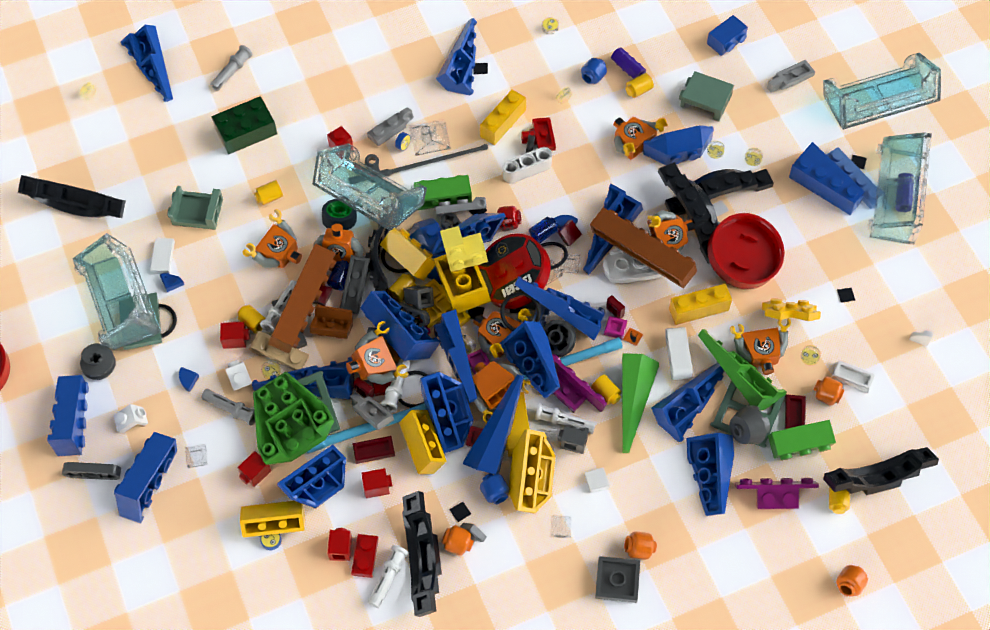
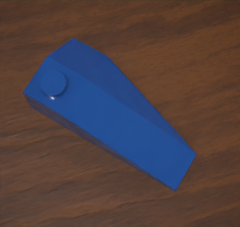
M504 213L474 214L457 226H459L462 237L481 233L483 243L490 242L506 215ZM439 237L432 249L433 254L445 251L442 237Z
M524 321L502 340L500 344L508 361L519 368L518 371L530 380L531 385L544 398H548L560 388L549 340L540 322Z
M718 432L686 438L687 459L689 464H692L695 473L693 478L694 481H697L700 489L699 496L705 515L725 514L734 460L733 435Z

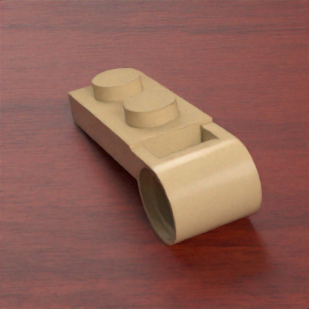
M258 331L249 347L253 353L263 357L267 356L293 370L302 369L309 357V354L292 347L288 354L268 345L271 336L262 331Z

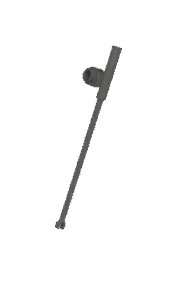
M484 144L480 147L381 171L379 169V158L375 154H369L365 158V166L369 169V174L350 178L349 183L352 186L387 177L400 171L480 150H487L488 145Z

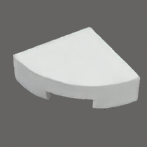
M924 330L917 333V331L911 333L909 340L928 346L934 332Z

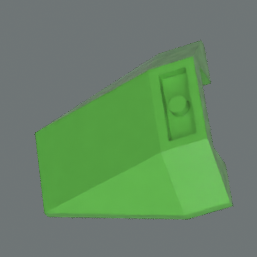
M288 372L282 373L253 392L257 448L266 465L292 462L326 440L334 423L328 407Z

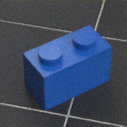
M732 15L709 32L707 45L722 56L726 52L732 51L738 43L745 41L748 26Z

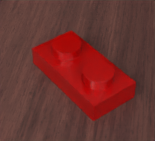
M358 534L351 571L352 576L373 577L379 541L378 536Z

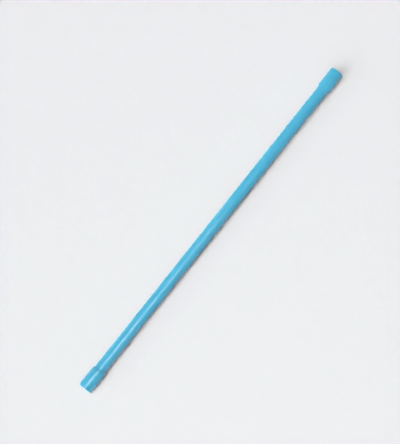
M618 337L603 342L600 345L561 357L560 360L562 364L568 366L604 353L622 349L623 345ZM425 403L394 413V421L386 426L400 422L411 410H426ZM367 422L328 435L325 441L307 451V453L324 449L327 446L377 429Z

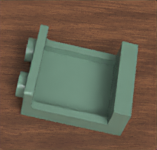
M694 71L692 77L687 78L686 89H682L680 92V107L684 108L687 103L714 113L713 120L720 122L732 97L734 85Z
M177 185L176 191L172 193V205L168 208L167 212L172 225L216 230L223 202L221 190L213 188L212 194L187 192Z

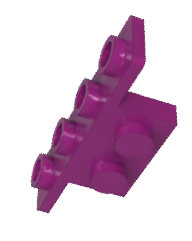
M552 354L560 388L553 395L573 413L585 400H588L596 409L602 412L607 405L604 397L590 389V385L586 381L580 380L570 367H566L561 363L557 355Z
M743 478L740 479V482H734L737 489L757 490V509H799V488H819V483L813 481V478H801V481H793L792 478H781L780 481H772L771 478H761L760 482H752V479Z

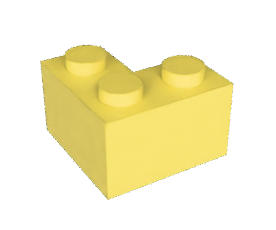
M459 226L440 231L451 272L488 262L481 233L462 237Z

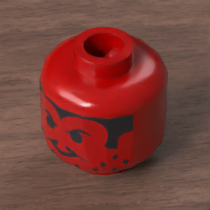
M513 205L498 208L497 213H504L506 215L499 228L502 231L517 229L519 224L522 223L520 209L517 210Z

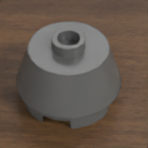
M552 320L543 327L548 337L552 354L563 357L573 350L576 343V333L570 323L565 320Z
M754 405L743 406L730 420V432L738 443L760 444L764 441L766 434L770 432L769 420L767 417L764 418L759 412V407Z

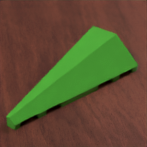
M706 329L700 331L698 337L750 405L759 407V410H765L785 396L787 391L774 387L771 384L773 380L769 377L767 379L763 377L756 367L736 352H728L722 347L723 342L720 340L716 341L708 334Z
M622 353V453L630 452L659 369V362L644 354Z

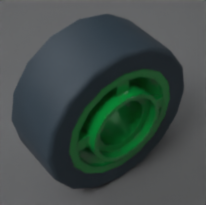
M340 198L329 200L323 205L322 224L327 229L331 228L334 224H341L343 230H350L355 226L357 210L353 202Z

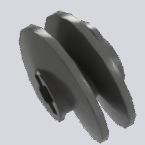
M94 343L88 345L81 353L80 367L83 374L89 379L102 380L108 377L116 366V359L112 350L104 344Z

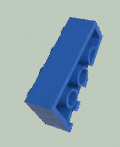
M811 142L791 167L790 179L850 216L860 205L865 191L814 142Z
M371 291L360 309L376 329L379 322H386L381 325L380 330L385 331L389 328V332L382 335L387 340V343L398 353V356L403 361L430 359L441 341L436 337L432 339L427 334L429 330L424 326L419 327L413 322L415 318L410 313L401 311L402 306L385 291Z
M82 375L58 376L55 390L57 404H54L52 408L55 420H50L49 427L52 429V434L48 435L47 438L48 443L57 456L82 455V448L85 447L83 429H86L87 423L84 413L88 409L85 397L89 392L88 382H85Z
M153 432L151 437L146 439L144 448L135 456L134 463L131 468L126 470L124 479L115 487L114 495L119 516L140 524L144 519L142 512L145 507H150L153 490L159 489L162 481V472L167 473L177 453L175 438Z

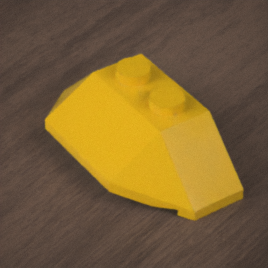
M525 429L513 450L509 494L517 511L534 514L551 498L556 456L546 439L545 432Z

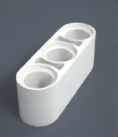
M542 147L505 161L503 163L504 181L515 183L549 170L552 166V151L547 147Z
M666 328L665 339L671 379H692V363L686 328Z

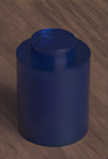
M546 216L529 228V234L540 244L558 231V223L554 218Z
M342 260L335 263L327 280V284L331 288L339 291L344 290L349 268L347 261Z

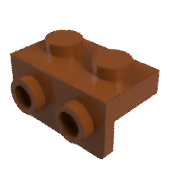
M316 305L315 316L310 325V333L319 336L347 339L353 326V311Z

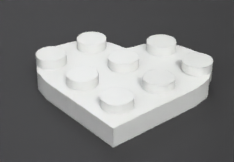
M618 248L610 250L609 254L603 259V271L609 282L613 284L631 283L662 277L659 273Z

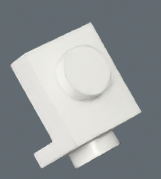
M237 359L227 363L228 367L225 370L234 391L252 384L243 361L239 362Z
M129 404L113 415L119 433L124 434L137 424L143 426L148 424L146 411L143 407Z

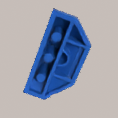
M699 125L661 134L651 140L644 141L643 155L664 165L674 162L679 164L688 160L694 161L701 158L710 144L714 128L713 126Z
M434 218L415 223L408 232L411 240L414 238L422 244L420 247L422 250L426 249L432 254L434 245L438 238L441 237L440 226ZM446 252L434 253L432 259L445 255ZM434 266L427 278L435 279L441 285L442 283Z
M439 371L421 377L422 397L443 453L462 448L469 434L470 426H472L474 421L463 384Z
M331 445L278 482L277 486L291 500L318 508L344 488L347 458L334 445Z

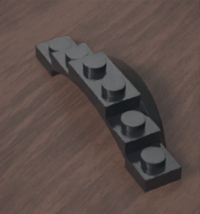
M675 162L660 167L657 172L664 185L673 191L689 219L693 221L695 233L700 244L699 249L707 264H709L708 241L712 232L718 226L716 212L709 197L698 184L687 179L685 174H681Z
M722 169L705 174L694 181L704 190L710 200L741 190H755L758 192L771 188L774 185L767 169L754 173L751 170ZM676 196L665 200L664 204L668 212H673L677 216L687 214Z
M21 175L17 192L28 195L30 198L54 209L91 218L105 216L123 218L126 200L96 191L27 175Z
M393 199L392 206H389L388 215L383 214V219L379 221L378 229L373 230L372 237L369 236L368 239L370 251L369 253L366 252L365 258L371 259L369 265L370 281H373L375 291H385L387 293L388 281L379 263L382 247L380 243L394 225H400L401 200Z
M928 447L911 449L872 465L853 469L837 468L835 471L824 473L823 480L834 492L847 489L850 494L863 491L867 496L901 487L902 480L917 477L920 475L921 469L938 465L939 458Z
M416 491L402 497V515L409 552L411 600L414 606V616L422 617L437 612L435 594L439 593L438 576L442 575L438 535L433 534L431 514L425 510L424 493Z

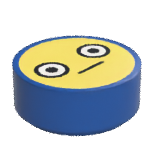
M405 132L400 133L396 138L395 147L401 151L406 150L410 144L411 136Z
M280 534L262 535L260 542L266 550L272 551L281 545L282 538Z

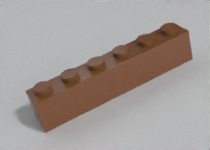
M603 207L590 223L592 233L683 289L697 272L696 262L691 257H684L676 248L666 246L658 237L653 238L645 229H638L630 220L620 218L611 209L607 210Z
M316 243L314 244L268 345L288 354L292 347L297 348L301 339L297 336L299 332H304L308 324L305 319L307 316L311 317L315 309L312 306L313 301L318 302L322 293L319 288L321 285H326L329 278L326 273L328 270L332 271L336 263L333 260L335 252Z

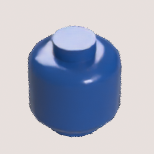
M597 58L589 59L581 69V76L588 84L599 83L607 73L605 62Z
M489 473L482 478L483 482L480 484V490L488 503L497 505L508 498L510 488L502 475Z

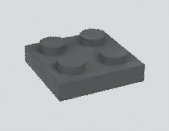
M599 556L595 599L637 603L640 560Z

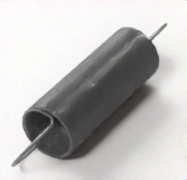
M528 135L526 153L533 151L535 135Z

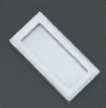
M155 238L150 267L151 273L170 274L175 246L174 239Z
M838 360L831 378L869 393L876 374Z

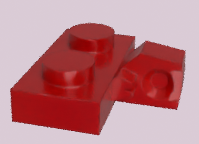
M550 117L532 119L533 128L529 129L530 131L521 132L522 144H527L528 135H535L534 145L537 146V149L547 147L551 151H555L556 144Z

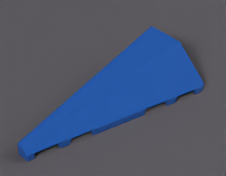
M474 18L468 20L436 77V80L447 91L469 96L474 93V90L471 89L472 82H474L472 69L475 67L476 54L474 26L477 24V21Z
M145 24L135 34L129 33L120 43L128 49V54L137 61L136 65L148 81L155 85L154 89L164 97L163 101L168 102L173 100L157 29L154 25Z
M613 184L609 185L604 208L607 210L611 209L620 218L633 222L643 210L642 203L626 195V191ZM596 234L593 236L591 249L588 252L586 265L583 268L588 275L591 274L613 247L612 244Z
M518 276L515 286L592 340H595L605 315L604 308L599 307L595 309L590 306L589 302L585 301L582 303L574 299L573 296L549 287L547 290H543L538 287V283L532 282L531 284Z
M455 309L441 314V323L434 325V334L436 338L439 337L441 341L440 346L444 349L456 378H460L468 401L471 403L477 399V394Z
M348 357V361L340 363L331 361L330 365L324 367L315 365L288 372L296 380L322 371L330 398L350 400V395H352L354 389V373L349 374L346 368V363L353 361L352 357ZM276 375L270 376V380L258 382L257 379L253 380V390L256 391L276 378ZM316 382L304 386L315 396L321 397Z
M718 362L651 407L658 425L677 442L684 440L683 435L687 429L693 426L692 421L695 416L702 412L715 391V385L723 379L724 376L722 374L724 370Z
M516 375L464 459L463 465L490 474H499L508 435L511 433L524 379L523 375Z

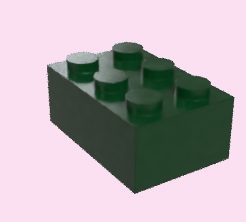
M261 96L211 116L214 128L228 155L278 134L275 121Z

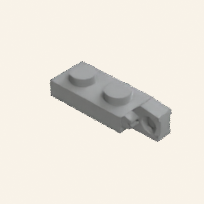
M805 59L777 72L772 80L768 81L767 89L770 93L777 91L779 88L781 90L787 89L813 77L815 70Z
M407 107L401 110L400 113L392 115L368 131V138L377 146H380L407 128V123L414 118L412 110Z
M476 197L470 203H468V199L457 200V204L450 205L449 201L440 202L439 206L435 207L436 214L487 208L486 198Z
M356 392L350 395L353 410L377 430L394 421L393 414L370 396L363 398Z

